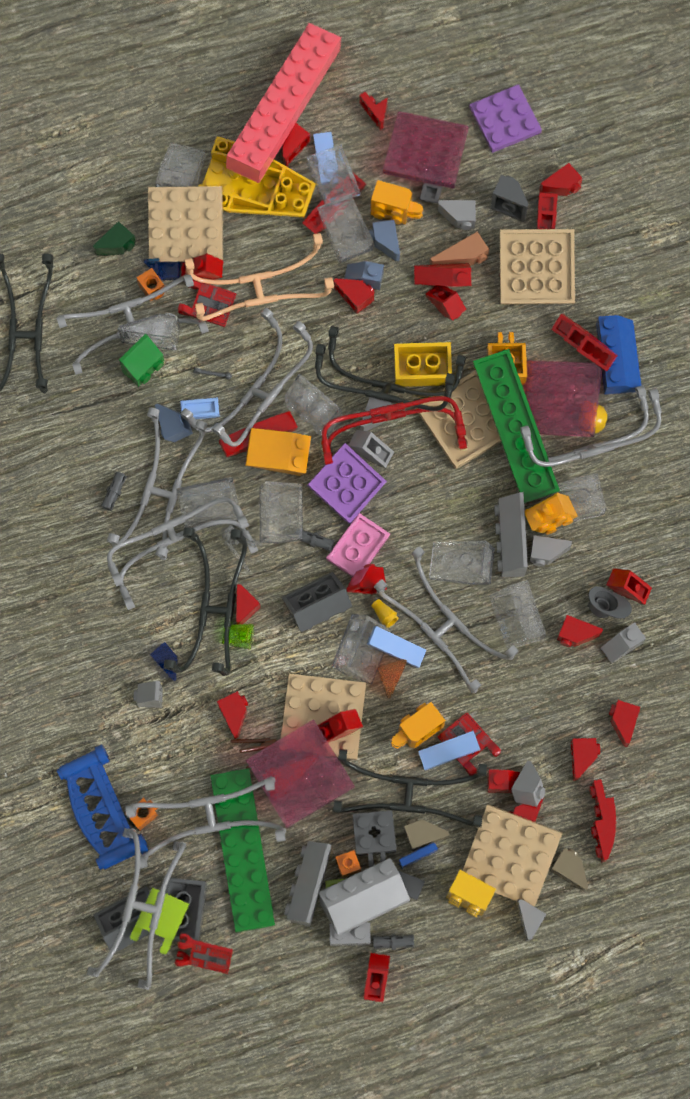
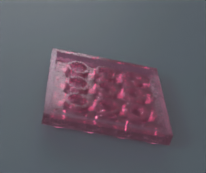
M398 111L383 174L454 189L469 126Z
M527 360L526 383H524V392L539 434L594 437L602 374L601 367L595 363Z
M314 719L246 759L258 782L269 777L275 778L274 790L267 791L265 785L261 787L286 829L355 788Z

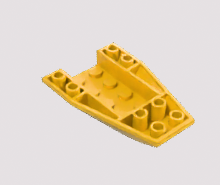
M219 136L216 137L211 151V162L203 184H199V186L223 187V211L305 217L316 183L274 159L260 183L226 168L227 154L235 141Z

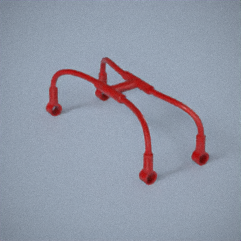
M433 396L334 418L326 423L322 430L321 444L325 464H333L331 442L339 433L368 423H380L406 417V415L431 412L419 408L407 411L404 409L433 401H446L453 406L455 412L446 408L438 412H444L453 418L456 424L455 430L459 449H466L467 444L464 436L466 435L462 413L453 399L446 396ZM371 415V418L353 422L340 427L339 429L335 430L327 439V430L333 424L348 419Z

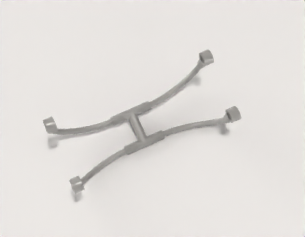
M184 275L146 297L132 299L111 306L109 309L59 315L56 319L59 327L63 328L67 326L65 319L94 317L123 310L129 327L100 340L81 353L72 364L75 375L83 373L79 362L94 349L113 339H120L145 331L153 326L169 323H192L198 325L201 334L209 332L206 321L189 318L164 319L136 325L130 309L157 297L182 281L185 282L186 287L194 286L192 276Z
M264 308L260 315L268 321L272 328H275L278 336L276 352L263 375L259 376L240 400L241 403L220 423L206 428V433L213 431L224 443L232 447H236L244 441L260 414L265 412L283 389V385L307 361L313 349L311 336L306 331V326L302 322L297 321L293 325V329L308 343L306 354L281 382L275 385L270 393L260 390L259 388L266 381L265 378L274 367L282 348L281 330L278 322L273 317V312L268 308ZM254 395L264 399L241 437L236 442H232L223 426L244 405L246 406ZM184 408L180 413L181 417L195 428L197 420L193 417V413L190 410Z
M643 385L635 387L641 410L644 413L643 423L636 431L614 440L602 441L574 449L569 453L548 457L549 462H543L534 455L531 432L527 425L520 427L526 451H528L534 463L550 467L580 458L585 459L612 451L614 448L647 439L656 433L661 425L662 411L658 390L656 388L648 390V396L652 402L657 420L654 428L642 436L633 438L641 433L648 423L649 408L646 400V390Z
M149 408L147 416L154 422L155 455L152 471L148 476L140 502V509L128 531L121 539L120 536L109 533L107 542L111 543L112 546L128 539L137 526L151 494L169 499L165 510L164 523L169 521L182 484L183 474L206 434L208 425L206 422L199 420L196 422L195 429L199 431V438L182 465L178 477L174 481L172 491L153 487L157 476L156 471L160 453L158 423L160 411L156 408ZM167 531L163 532L162 540L167 538ZM167 546L164 548L157 547L155 555L159 556L161 560L167 559Z
M218 498L184 516L176 517L151 529L149 532L120 542L112 547L107 554V566L116 586L120 587L119 591L127 609L135 608L131 596L123 583L124 575L128 568L143 556L156 550L157 547L164 548L186 538L183 536V531L176 533L173 527L186 522L185 520L213 505L222 502L231 504L238 522L230 519L214 520L193 527L195 532L214 525L231 524L243 531L242 535L246 538L250 553L257 552L258 549L249 531L245 529L249 524L240 506L230 498ZM167 531L168 538L157 542L156 545L133 557L126 563L119 574L115 563L112 562V555L116 550L149 536H155Z
M419 546L412 552V555L414 556L416 567L424 586L435 603L440 607L441 612L448 618L442 626L434 632L426 622H423L406 607L386 595L384 589L388 585L383 579L374 588L382 598L402 610L420 625V628L453 661L470 692L476 693L481 686L480 682L475 679L470 683L460 663L440 637L455 625L462 634H465L475 644L499 658L512 660L519 650L514 645L505 652L506 655L493 650L474 637L458 617L446 605L442 604L424 575L420 560L425 551Z
M266 778L231 794L189 800L186 803H133L126 806L128 818L136 817V810L138 808L205 807L208 825L195 827L193 830L179 833L155 845L140 856V869L147 867V861L151 854L175 840L193 834L200 835L231 829L234 826L254 825L277 829L275 830L277 842L286 841L285 828L275 823L253 820L216 823L212 804L225 802L227 799L241 796L265 785L267 791L274 790L275 778Z
M124 828L123 837L134 839L135 845L133 883L130 885L122 917L123 922L116 941L98 968L88 967L87 975L98 977L100 972L109 963L122 940L127 923L130 922L132 910L136 909L152 913L147 948V980L139 979L137 986L138 988L149 990L152 982L154 933L158 927L166 895V886L186 848V843L174 841L172 850L178 852L165 875L154 906L135 901L140 872V844L136 830L134 828Z

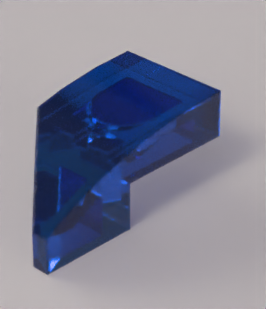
M159 258L144 259L143 261L150 269L152 268L161 280H176L180 278V262H160Z
M163 642L149 655L175 681L176 673L164 669V661L174 660L177 665V655Z

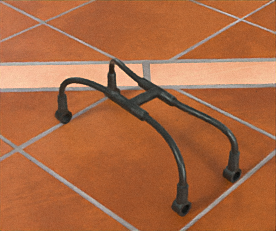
M0 253V270L7 287L11 307L8 340L9 358L4 377L0 383V392L4 388L11 371L16 339H35L34 351L36 352L38 373L36 388L40 389L44 394L48 391V380L44 379L42 374L40 352L42 351V312L54 267L52 254L42 255V264L46 265L48 275L40 299L35 331H16L17 319L14 296L5 270L4 254Z
M331 326L328 349L333 367L348 378L370 384L372 387L381 388L382 391L378 392L340 386L326 381L321 375L326 345L318 343L316 346V375L322 384L336 390L363 394L366 397L393 403H407L411 401L402 399L399 396L390 395V391L451 398L452 392L457 388L460 379H462L466 356L458 354L455 374L447 373L445 390L439 392L413 390L406 388V386L375 379L369 380L343 370L336 363L334 350L339 327ZM443 401L439 406L419 404L412 407L428 411H439L444 409L448 402Z
M184 528L183 536L196 542L201 551L205 570V590L202 595L198 624L199 632L189 659L181 668L176 665V661L165 660L164 669L171 670L174 673L185 671L194 660L199 649L208 613L225 614L224 650L226 668H224V664L214 662L212 664V672L219 673L222 676L230 674L229 630L233 618L236 596L235 588L247 552L246 538L242 535V530H231L230 538L242 544V552L232 580L230 593H228L227 605L222 607L209 606L210 571L207 554L199 536L195 533V529Z
M339 749L338 761L344 763L349 768L377 779L406 784L404 804H365L342 808V801L334 800V813L385 808L401 812L432 813L475 828L482 827L483 816L474 815V821H470L441 810L412 805L414 785H451L486 776L487 764L479 763L476 774L452 780L433 781L425 778L396 775L392 777L377 774L352 764L347 760V750Z

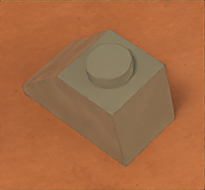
M417 818L409 820L403 828L411 851L433 842L436 843L447 839L450 836L448 831L423 819L419 821Z
M564 848L550 871L585 892L588 888L582 859L578 857L579 854L573 849L568 848L567 850Z

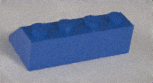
M619 315L599 316L596 323L597 338L618 355L608 371L601 368L604 395L636 392L635 387L641 386L633 320Z

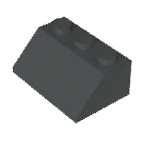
M333 572L282 597L300 632L309 630L313 626L325 622L331 617L353 607L345 587Z
M179 878L169 879L165 893L189 904L173 941L186 942L179 939L182 933L189 935L193 940L200 941L207 892V883L205 881Z
M147 886L137 891L135 901L146 903L150 894ZM127 897L93 914L101 935L110 950L122 926V917ZM132 910L130 922L127 923L126 930L116 952L136 942L130 939V935L141 914L140 910ZM142 929L137 941L149 935L150 931Z

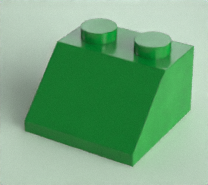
M144 334L119 359L122 372L138 387L142 383H147L151 378V374L155 370H160L165 361L162 352L147 334Z

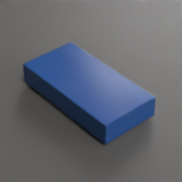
M433 842L401 858L399 864L403 869L437 852L438 848Z

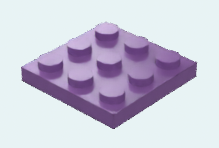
M519 85L469 105L492 153L540 134L542 131Z
M344 443L332 456L333 464H325L307 486L343 520L350 524L387 481Z

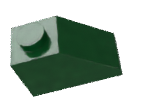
M118 221L93 245L94 253L97 256L123 255L134 248L136 243L135 236Z

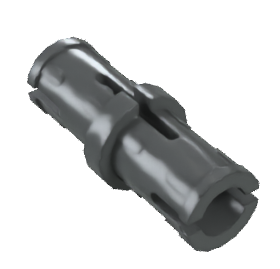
M115 472L110 486L106 489L107 493L101 507L108 511L113 510L118 496L121 495L122 486L127 478L123 473Z
M298 528L295 534V540L310 544V547L313 548L316 546L331 552L335 540L320 536L317 532L311 533Z
M391 934V936H373L374 949L392 948V950H396V948L414 947V935Z

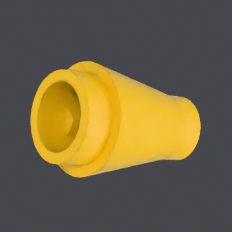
M377 599L371 605L383 626L385 625L389 628L397 622L399 618L397 612L380 599Z

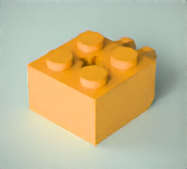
M377 180L371 198L370 215L377 219L394 220L395 224L406 225L408 218L420 219L423 216V206L420 203L411 201L412 192L410 189Z
M497 332V343H488L487 356L509 349L521 384L525 385L527 379L526 343H514V332H509L508 334L509 343H503L502 332Z
M555 493L546 500L524 510L532 531L546 535L556 532V528L561 525L571 524L573 519L578 517L569 496Z
M432 702L421 704L416 709L417 712L414 715L410 716L408 714L400 720L399 731L391 740L393 748L398 749L405 744H408L410 748H417L444 728L446 720Z

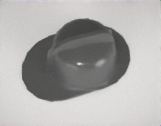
M599 586L593 587L589 591L588 607L595 616L599 618L611 616L621 619L631 614L632 607L626 598Z

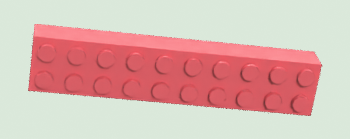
M311 23L307 25L227 154V169L260 183L339 53L341 45L340 36Z

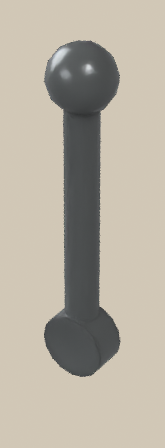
M199 368L193 369L195 374L225 377L227 380L232 378V374L229 372L225 374Z

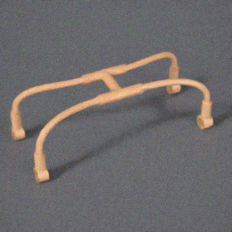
M321 233L313 234L314 249L301 261L277 271H266L241 276L237 279L212 280L198 277L193 274V259H185L186 273L191 275L193 280L217 285L253 282L257 298L245 300L242 303L229 306L207 316H204L203 303L195 304L196 317L201 321H206L241 307L247 308L278 302L281 299L321 298L331 293L332 288H334L332 277L324 278L325 292L313 294H275L264 296L260 280L273 278V276L296 269L313 258L320 249L321 244H323Z

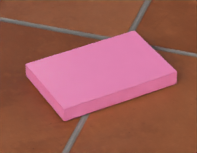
M359 513L326 557V560L353 578L356 571L363 569L364 565L372 562L390 537V533Z

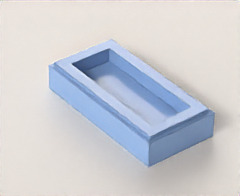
M218 398L180 401L181 412L186 408L193 413L195 419L220 417Z

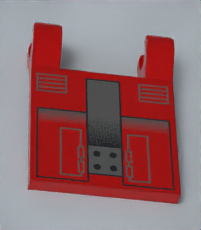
M193 280L194 286L189 288L199 289L193 307L191 308L181 303L178 306V313L197 318L195 304L203 303L204 316L232 306L237 293ZM231 311L206 320V322L225 327Z
M466 712L438 735L437 738L444 742L474 731L481 750L457 759L469 775L477 773V769L470 762L471 759L486 747L494 757L500 755L501 749Z
M184 933L180 935L179 939L186 942H178V948L192 949L190 956L184 951L177 952L176 956L181 957L182 960L175 959L174 963L176 966L192 965L228 974L233 949L196 941Z

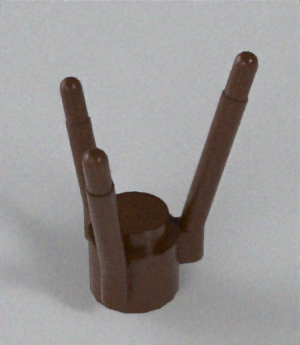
M276 738L230 740L231 743H261V746L239 750L240 753L262 750L263 755L267 754V756L247 765L246 769L274 759V755L279 754Z

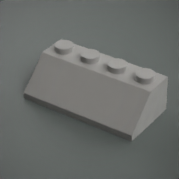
M523 492L499 498L498 504L494 505V514L498 516V523H495L496 535H499V542H496L497 553H500V560H497L498 572H501V577H524L528 568Z
M308 841L307 846L303 845L300 857H303L302 865L298 864L295 876L298 877L297 883L292 884L290 896H293L291 904L287 903L284 913L287 916V921L308 927L311 926L319 897L318 892H320L331 852L330 844Z
M390 858L318 892L320 905L338 936L410 901L400 873Z

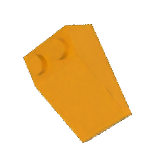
M251 428L245 466L297 476L306 474L311 436Z

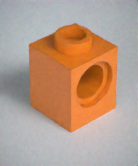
M152 268L137 277L138 285L146 296L165 287ZM150 284L157 285L155 288H148ZM164 293L158 295L155 298L150 299V302L154 299L157 300L164 295Z
M143 798V799L140 800L138 803H153V802H152L151 800H149V801L147 802V801ZM138 808L136 810V817L129 819L140 831L158 816L155 812L158 808H146L149 812L144 818L138 816L139 810L142 809Z
M354 850L335 857L342 878L361 872V867Z

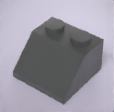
M501 175L492 195L490 209L524 222L528 202L522 188L513 177Z

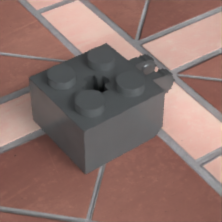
M392 810L352 815L356 856L368 855L369 868L375 866L373 855L380 854L381 863L386 860V853H396ZM375 829L380 834H377V838H373V835H369V832Z

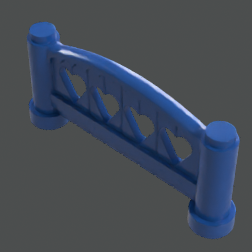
M102 744L96 746L94 751L72 760L57 769L60 779L67 781L70 804L75 819L88 842L99 854L96 862L100 870L107 869L135 856L134 839L123 837L124 828H131L103 767L104 764L110 762V759ZM78 778L95 779L86 793H81L80 786L76 783ZM88 795L102 797L94 811H89L87 808L88 804L84 801ZM95 813L110 815L101 829H97L95 827L96 822L92 820V816ZM103 831L118 833L109 847H105L103 845L104 840L100 838V834ZM141 833L138 834L140 853L145 854L149 848Z

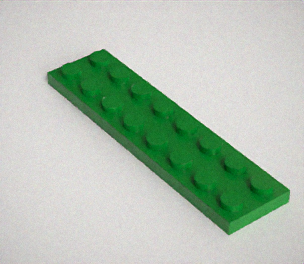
M509 349L474 360L475 371L518 491L523 492L524 504L560 492L552 467L537 465L531 459L528 451H526L520 427L528 425L531 432L534 455L540 461L549 462Z
M249 768L210 775L214 796L231 794L252 786ZM253 791L227 799L225 802L215 803L218 823L226 821H258ZM234 826L231 829L220 830L235 932L275 926L259 826Z

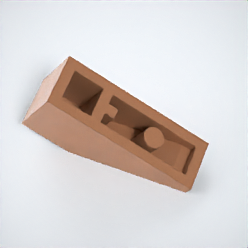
M476 232L430 258V265L470 263V265H474L477 262L480 264L488 258L489 248L479 233Z

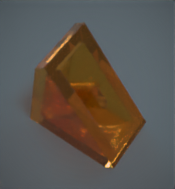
M405 659L377 669L386 697L391 699L406 667L407 660Z

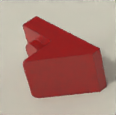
M366 91L359 95V104L380 130L383 129L388 98L376 104L375 99L371 95L369 96Z

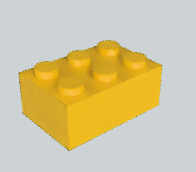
M451 342L394 344L395 384L406 387L445 386L447 373L452 374Z
M459 870L446 898L449 899L448 903L457 908L462 906L467 909L466 912L477 917V915L482 916L496 888Z

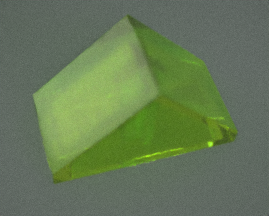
M231 625L229 630V646L251 650L255 634L254 625Z

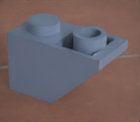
M160 404L155 405V408L160 411L158 421L161 426V435L165 440L176 442L193 434L189 422L182 418L179 412Z

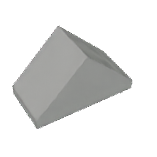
M521 899L517 901V906L526 941H530L546 914Z

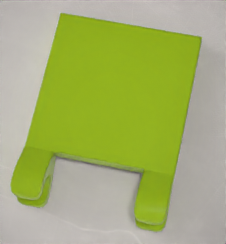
M152 888L146 904L155 906L157 894L160 891ZM168 894L165 895L158 927L154 933L165 938L160 948V952L163 954L168 953L189 906L188 903ZM141 911L130 939L137 941L142 929L150 931L149 926L152 913Z

